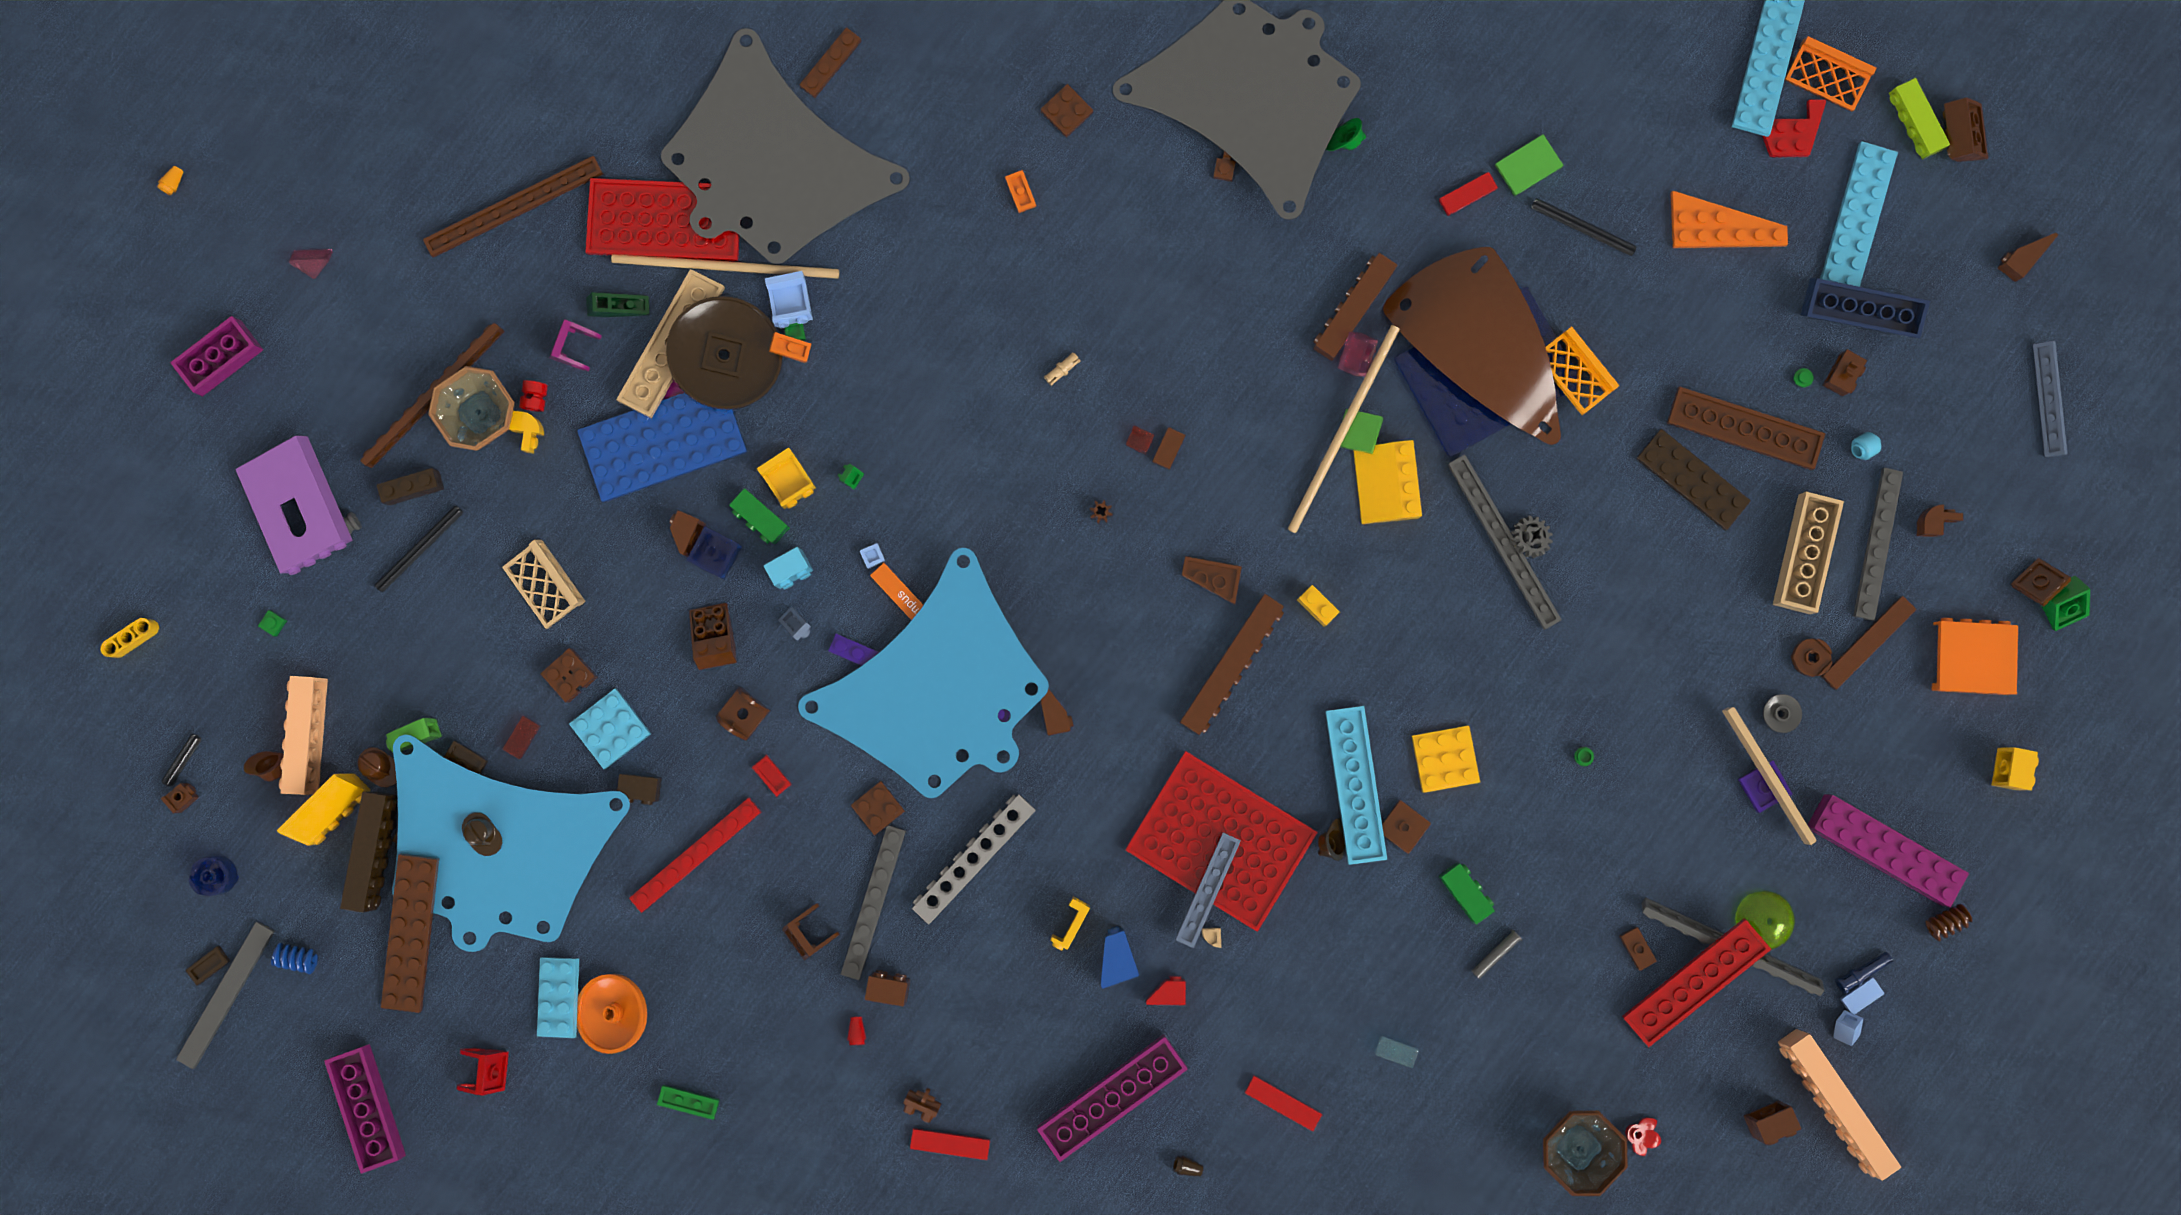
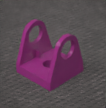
M564 319L549 358L589 372L590 367L567 358L566 354L561 353L568 331L574 334L577 332L601 340L602 335Z

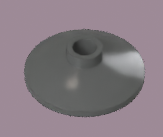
M1775 695L1764 706V721L1773 731L1779 733L1791 732L1801 722V706L1795 698L1789 695ZM1779 710L1783 712L1782 717H1779L1777 714Z

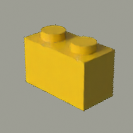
M1313 585L1297 599L1323 627L1340 612Z

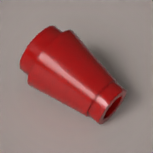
M850 1017L847 1038L849 1045H865L866 1034L862 1017Z

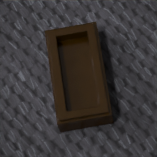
M217 946L185 971L197 986L231 961L222 948Z

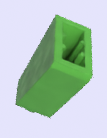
M422 718L386 734V745L393 753V744L399 736L411 735L422 743H426L440 738L442 735L436 719ZM403 742L400 746V751L413 748V745L410 742Z

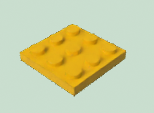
M1469 726L1412 736L1422 793L1480 783Z

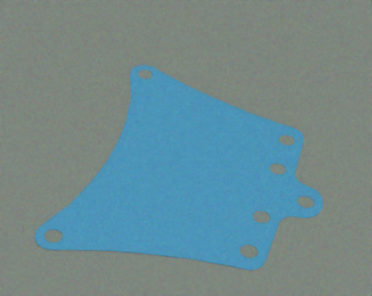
M959 548L950 556L936 588L923 607L890 644L860 668L839 681L803 696L799 701L798 708L801 716L806 720L841 736L895 771L925 797L936 798L976 764L985 765L992 771L1000 773L1012 768L1019 757V749L1012 738V730L1045 696L1049 685L1046 677L1022 647L1004 617L988 586L974 552L967 548ZM960 555L969 557L970 564L968 567L961 568L957 565V558ZM1030 682L1038 686V692L1033 696L1025 692V686ZM811 700L818 704V710L813 714L808 713L805 709L806 703ZM1002 709H1007L1011 713V718L1007 722H1001L998 719V712ZM959 749H965L969 753L967 761L959 762L956 759V752ZM1005 750L1010 754V759L1007 763H1000L997 760L999 751ZM931 775H938L940 777L941 784L939 787L932 788L929 786L928 778Z
M411 735L399 736L393 744L398 794V839L392 887L393 896L399 854L439 858L433 913L449 919L452 924V940L460 949L468 952L480 951L485 948L490 937L497 932H506L543 942L555 941L561 934L573 901L591 866L606 841L627 814L630 808L628 797L620 791L569 794L532 790L506 784L472 772L443 758ZM403 742H410L414 748L411 754L404 755L400 751V746ZM613 798H618L622 801L623 807L621 810L613 811L610 808L609 803ZM472 813L485 814L500 832L502 846L496 854L491 856L480 855L465 840L462 824L468 815ZM450 896L454 899L455 905L452 909H445L441 903L444 897ZM504 911L509 912L512 915V921L509 924H502L499 920L500 913ZM540 921H546L550 925V930L546 934H541L537 931V924ZM466 932H473L476 935V942L474 944L468 945L464 942L463 936Z

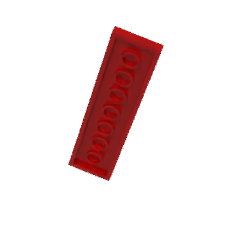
M1744 918L1622 1017L1643 1042L1650 1047L1772 949Z

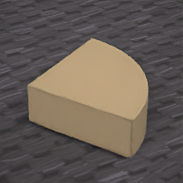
M1202 928L1201 932L1204 939L1210 945L1221 948V928Z

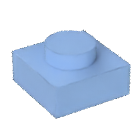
M878 543L860 550L868 569L885 562Z

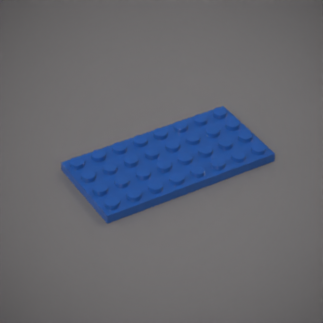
M685 393L662 400L652 419L633 410L577 430L602 502L747 453L733 409L711 408L696 402Z

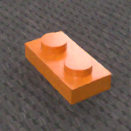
M1023 170L1005 176L1018 213L1036 207Z
M775 332L773 333L769 352L806 363L811 343Z

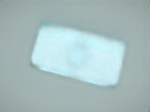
M1381 1036L1375 1055L1413 1068L1419 1049Z

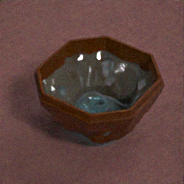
M1598 1110L1569 1111L1543 1139L1544 1169L1572 1196H1601L1628 1168L1627 1138ZM1582 1146L1581 1150L1577 1152V1147Z

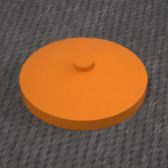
M605 974L593 978L583 987L578 996L577 1029L586 1044L598 1052L613 1054L629 1049L642 1036L647 1022V1006L641 990L632 980L619 974Z

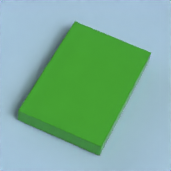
M1544 134L1495 164V167L1514 196H1517L1564 166Z

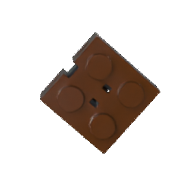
M572 648L567 649L540 673L566 703H570L581 693L580 689L582 687L587 688L598 678Z

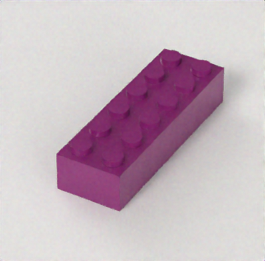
M370 1044L324 1060L360 1173L362 1174L405 1157V1150Z

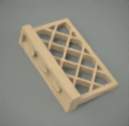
M533 540L525 550L502 567L546 629L550 628L574 608L586 602L542 540ZM531 551L535 555L534 564L526 563V555ZM515 563L521 564L520 575L513 574L510 569ZM525 565L534 566L532 577L524 576ZM538 567L544 568L546 571L545 579L536 578ZM523 578L532 580L530 591L523 588ZM536 581L545 582L543 593L535 591ZM549 583H554L557 586L556 595L547 593ZM534 594L543 595L541 606L535 605L533 602ZM547 596L556 597L554 608L546 607ZM560 598L566 599L570 605L565 610L558 609ZM545 609L554 611L553 619L549 622L544 617Z

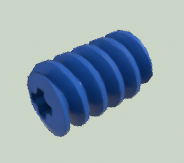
M279 942L273 952L271 965H275L277 968H290L292 971L298 970L302 973L311 974L317 965L318 955H313V949H309L306 954L305 947H302L299 952L298 946H294L291 950L290 944H287L283 949V943Z

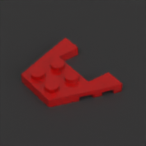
M1808 100L1807 119H1774L1771 134L1768 137L1762 136L1769 156L1808 157L1814 144L1826 100Z

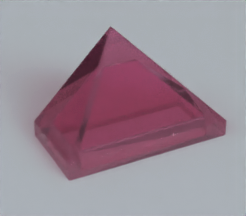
M332 249L294 251L289 262L303 273L315 279L328 263L333 251Z

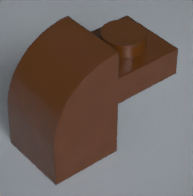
M1944 505L1928 508L1918 518L1917 536L1944 535V522L1956 523L1963 521V513H1956L1955 509L1944 510Z

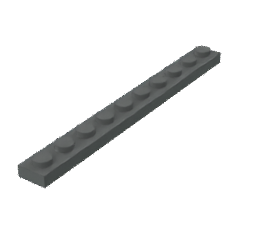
M1466 455L1449 463V469L1543 630L1561 621L1562 619L1524 554H1519V547L1514 548L1517 544L1516 541H1511L1514 537Z
M1646 897L1642 902V913L1650 919H1657L1667 927H1674L1684 935H1691L1704 944L1708 943L1711 945L1724 935ZM1765 954L1752 965L1757 969L1761 968L1768 971L1774 977L1785 979L1791 985H1798L1808 993H1815L1821 996L1825 991L1821 979L1770 955Z

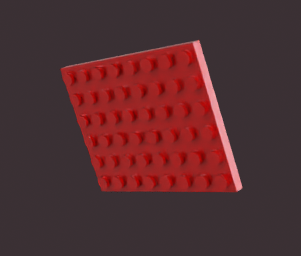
M1185 751L1125 850L1196 894L1222 833L1241 840L1213 905L1258 932L1318 832Z

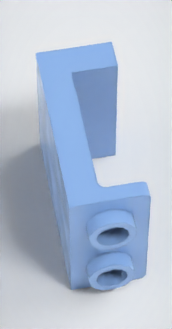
M802 271L765 278L773 315L772 321L775 327L785 328L790 324H804L809 320H813L806 280Z

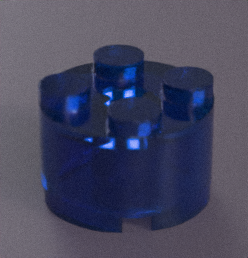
M205 857L193 864L189 883L191 888L200 895L216 896L229 892L235 883L238 882L239 877L234 863L227 857Z

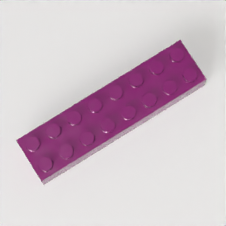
M1824 794L1808 823V827L1812 832L1941 906H1952L1969 875L1968 872L1834 795Z
M1163 1034L1037 1125V1131L1058 1161L1061 1162L1188 1070L1187 1065L1165 1034Z

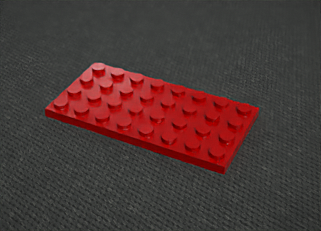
M590 178L586 254L738 261L740 235L734 231H724L715 238H704L698 235L690 224V215L697 205V198L683 182ZM698 183V186L701 190L706 191L710 189L711 184ZM703 217L699 221V226L707 230L712 226V221L708 217Z

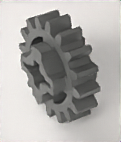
M1531 516L1519 520L1514 525L1516 529L1511 531V533L1515 537L1511 541H1516L1517 544L1514 548H1520L1519 554L1525 552V557L1532 555V558L1544 555L1545 551L1550 550L1548 545L1553 543V541L1549 537L1553 533H1548L1547 530L1550 526H1544L1545 520L1539 522V517L1532 519Z

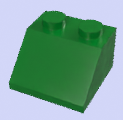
M2076 576L2071 577V581L2044 607L2042 606L2054 631L2089 616L2090 588Z

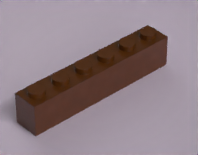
M1378 253L1376 257L1372 256L1366 264L1369 267L1367 271H1362L1356 279L1358 282L1356 287H1350L1345 295L1348 297L1345 303H1339L1335 309L1337 314L1334 319L1331 317L1324 325L1327 328L1323 334L1319 332L1313 341L1316 344L1313 349L1330 361H1333L1398 266L1381 253Z

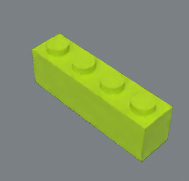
M1916 78L1895 87L1888 93L1891 103L1895 105L1898 111L1899 119L1907 129V135L1913 140L1915 150L1922 160L1944 150L1950 145Z

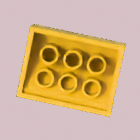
M1399 441L1375 445L1373 454L1353 450L1361 523L1371 524L1419 519L1422 516L1414 441Z
M333 774L277 831L305 845H319L326 839L325 835L329 831L335 830L340 825L339 821L343 817L349 816L354 811L353 807L357 803L360 804L362 792H369L371 789L356 774Z

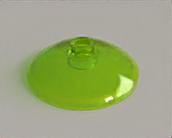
M1769 891L1754 892L1744 898L1738 906L1735 918L1736 924L1745 918L1771 949L1783 945L1789 939L1795 923L1794 913L1790 904L1782 896ZM1768 918L1772 919V923L1770 925L1767 924Z

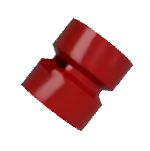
M523 380L521 392L524 395L520 397L519 408L544 412L546 401L543 397L547 395L548 385L541 382Z

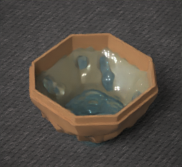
M465 366L434 387L428 415L449 446L478 451L509 430L513 416L514 401L493 371Z

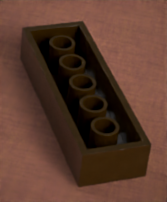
M377 791L362 792L340 909L364 913L377 910V907L380 906V890L385 883L383 874L389 862L387 857L388 850L392 846L391 833L396 826V819L394 817L395 812L398 810V795Z

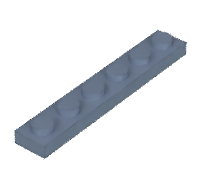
M2055 341L2033 344L2045 457L2067 455Z
M1222 833L1175 940L1194 948L1241 840Z

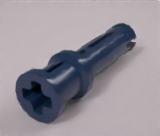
M1884 952L1856 970H1849V973L1844 977L1836 978L1835 983L1842 993L1847 994L1851 988L1856 985H1862L1863 980L1893 963V959L1888 952Z

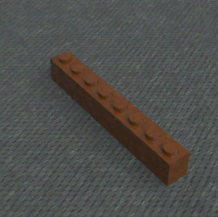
M1266 594L1262 596L1179 723L1197 735H1200L1201 732L1203 734L1206 733L1211 725L1208 721L1212 716L1215 718L1221 710L1218 706L1222 700L1227 701L1232 693L1229 691L1233 684L1236 686L1242 678L1240 675L1243 668L1248 669L1253 661L1250 659L1254 652L1257 654L1262 648V639L1264 636L1269 637L1274 629L1271 627L1275 620L1279 622L1283 616V605Z

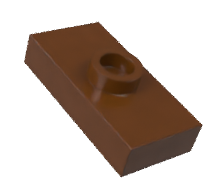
M1634 927L1619 936L1639 971L1657 962L1638 927Z

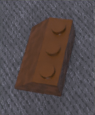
M1967 97L1945 103L1943 118L1947 125L1945 135L1950 143L1947 148L1948 156L1957 162L1988 159L1982 104Z

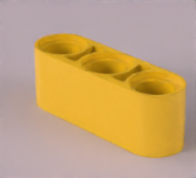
M147 618L135 620L105 640L101 645V653L106 657H123L156 635L159 630L158 623L153 619ZM148 623V630L145 632L144 626ZM131 634L132 640L129 642L128 636ZM113 645H115V647H116V650H115L114 653H112V646H113Z

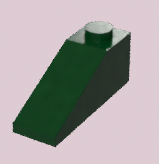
M592 292L586 297L587 316L622 317L649 315V296Z

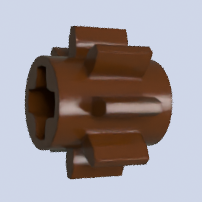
M1103 500L1102 504H1098L1095 501L1096 507L1090 508V511L1094 512L1090 518H1096L1097 524L1100 523V520L1108 523L1107 516H1113L1112 513L1108 512L1112 506H1106L1105 500ZM1098 508H1101V510H1106L1104 512L1105 516H1102L1101 514L1097 515Z

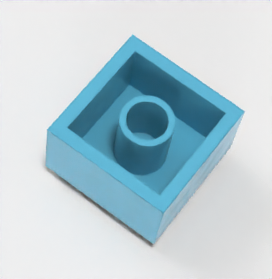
M799 547L763 565L774 586L784 590L793 586V582L797 579L804 580L811 575L810 572L813 571L803 550Z

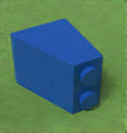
M1119 926L1108 929V933L1105 934L1101 971L1102 989L1139 976L1124 928L1119 929Z

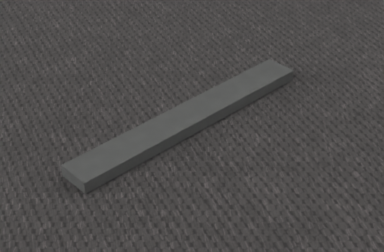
M260 922L255 923L176 1060L191 1069L197 1067L275 932L273 929Z

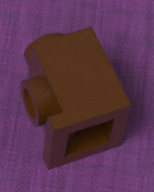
M180 783L166 796H163L161 800L172 813H182L199 796L195 793L196 789L191 784Z

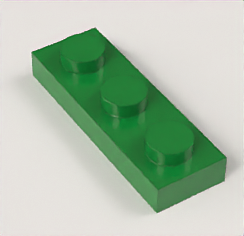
M662 1085L657 1105L714 1120L720 1099Z

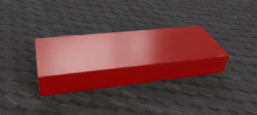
M1487 172L1441 197L1439 202L1447 216L1492 193L1498 187L1490 173Z

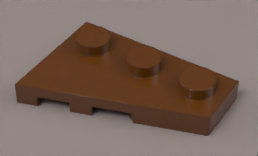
M1185 556L1182 576L1235 605L1242 567Z

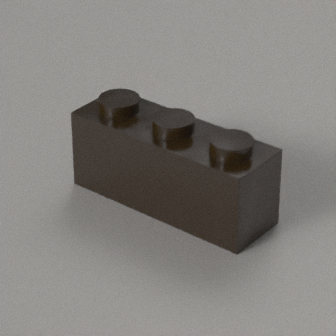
M430 468L377 484L381 503L390 506L444 490L440 472Z

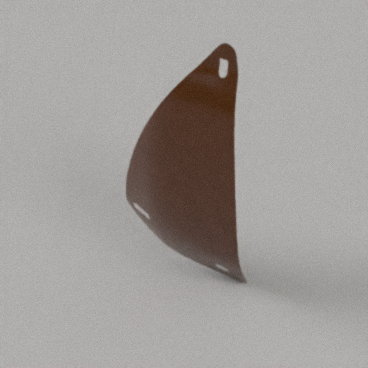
M1474 248L1445 257L1415 274L1386 300L1383 311L1393 325L1398 327L1402 335L1420 353L1459 387L1506 421L1546 444L1553 445L1559 442L1561 432L1555 385L1544 341L1521 290L1493 248ZM1483 255H1486L1488 261L1477 273H1473L1471 267ZM1409 298L1412 302L1411 307L1405 311L1401 310V301ZM1544 421L1552 430L1546 434L1539 428L1540 422Z

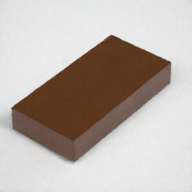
M1168 427L1152 462L1170 470L1186 435Z

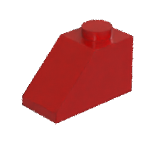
M1170 976V979H1165L1146 998V1005H1186L1185 979H1181V976Z

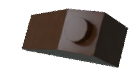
M2053 233L2018 248L2011 253L2008 251L2000 259L2002 263L1997 268L2014 282L2024 278L2057 238L2058 234Z
M1048 689V692L1041 699L1048 736L1071 731L1070 727H1074L1072 716L1067 715L1066 710Z

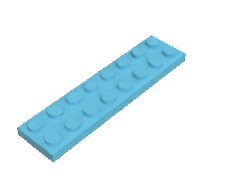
M1764 0L1731 127L1766 137L1771 134L1805 0Z
M1863 141L1859 143L1820 279L1860 287L1898 152Z
M1364 706L1325 711L1348 865L1387 860Z

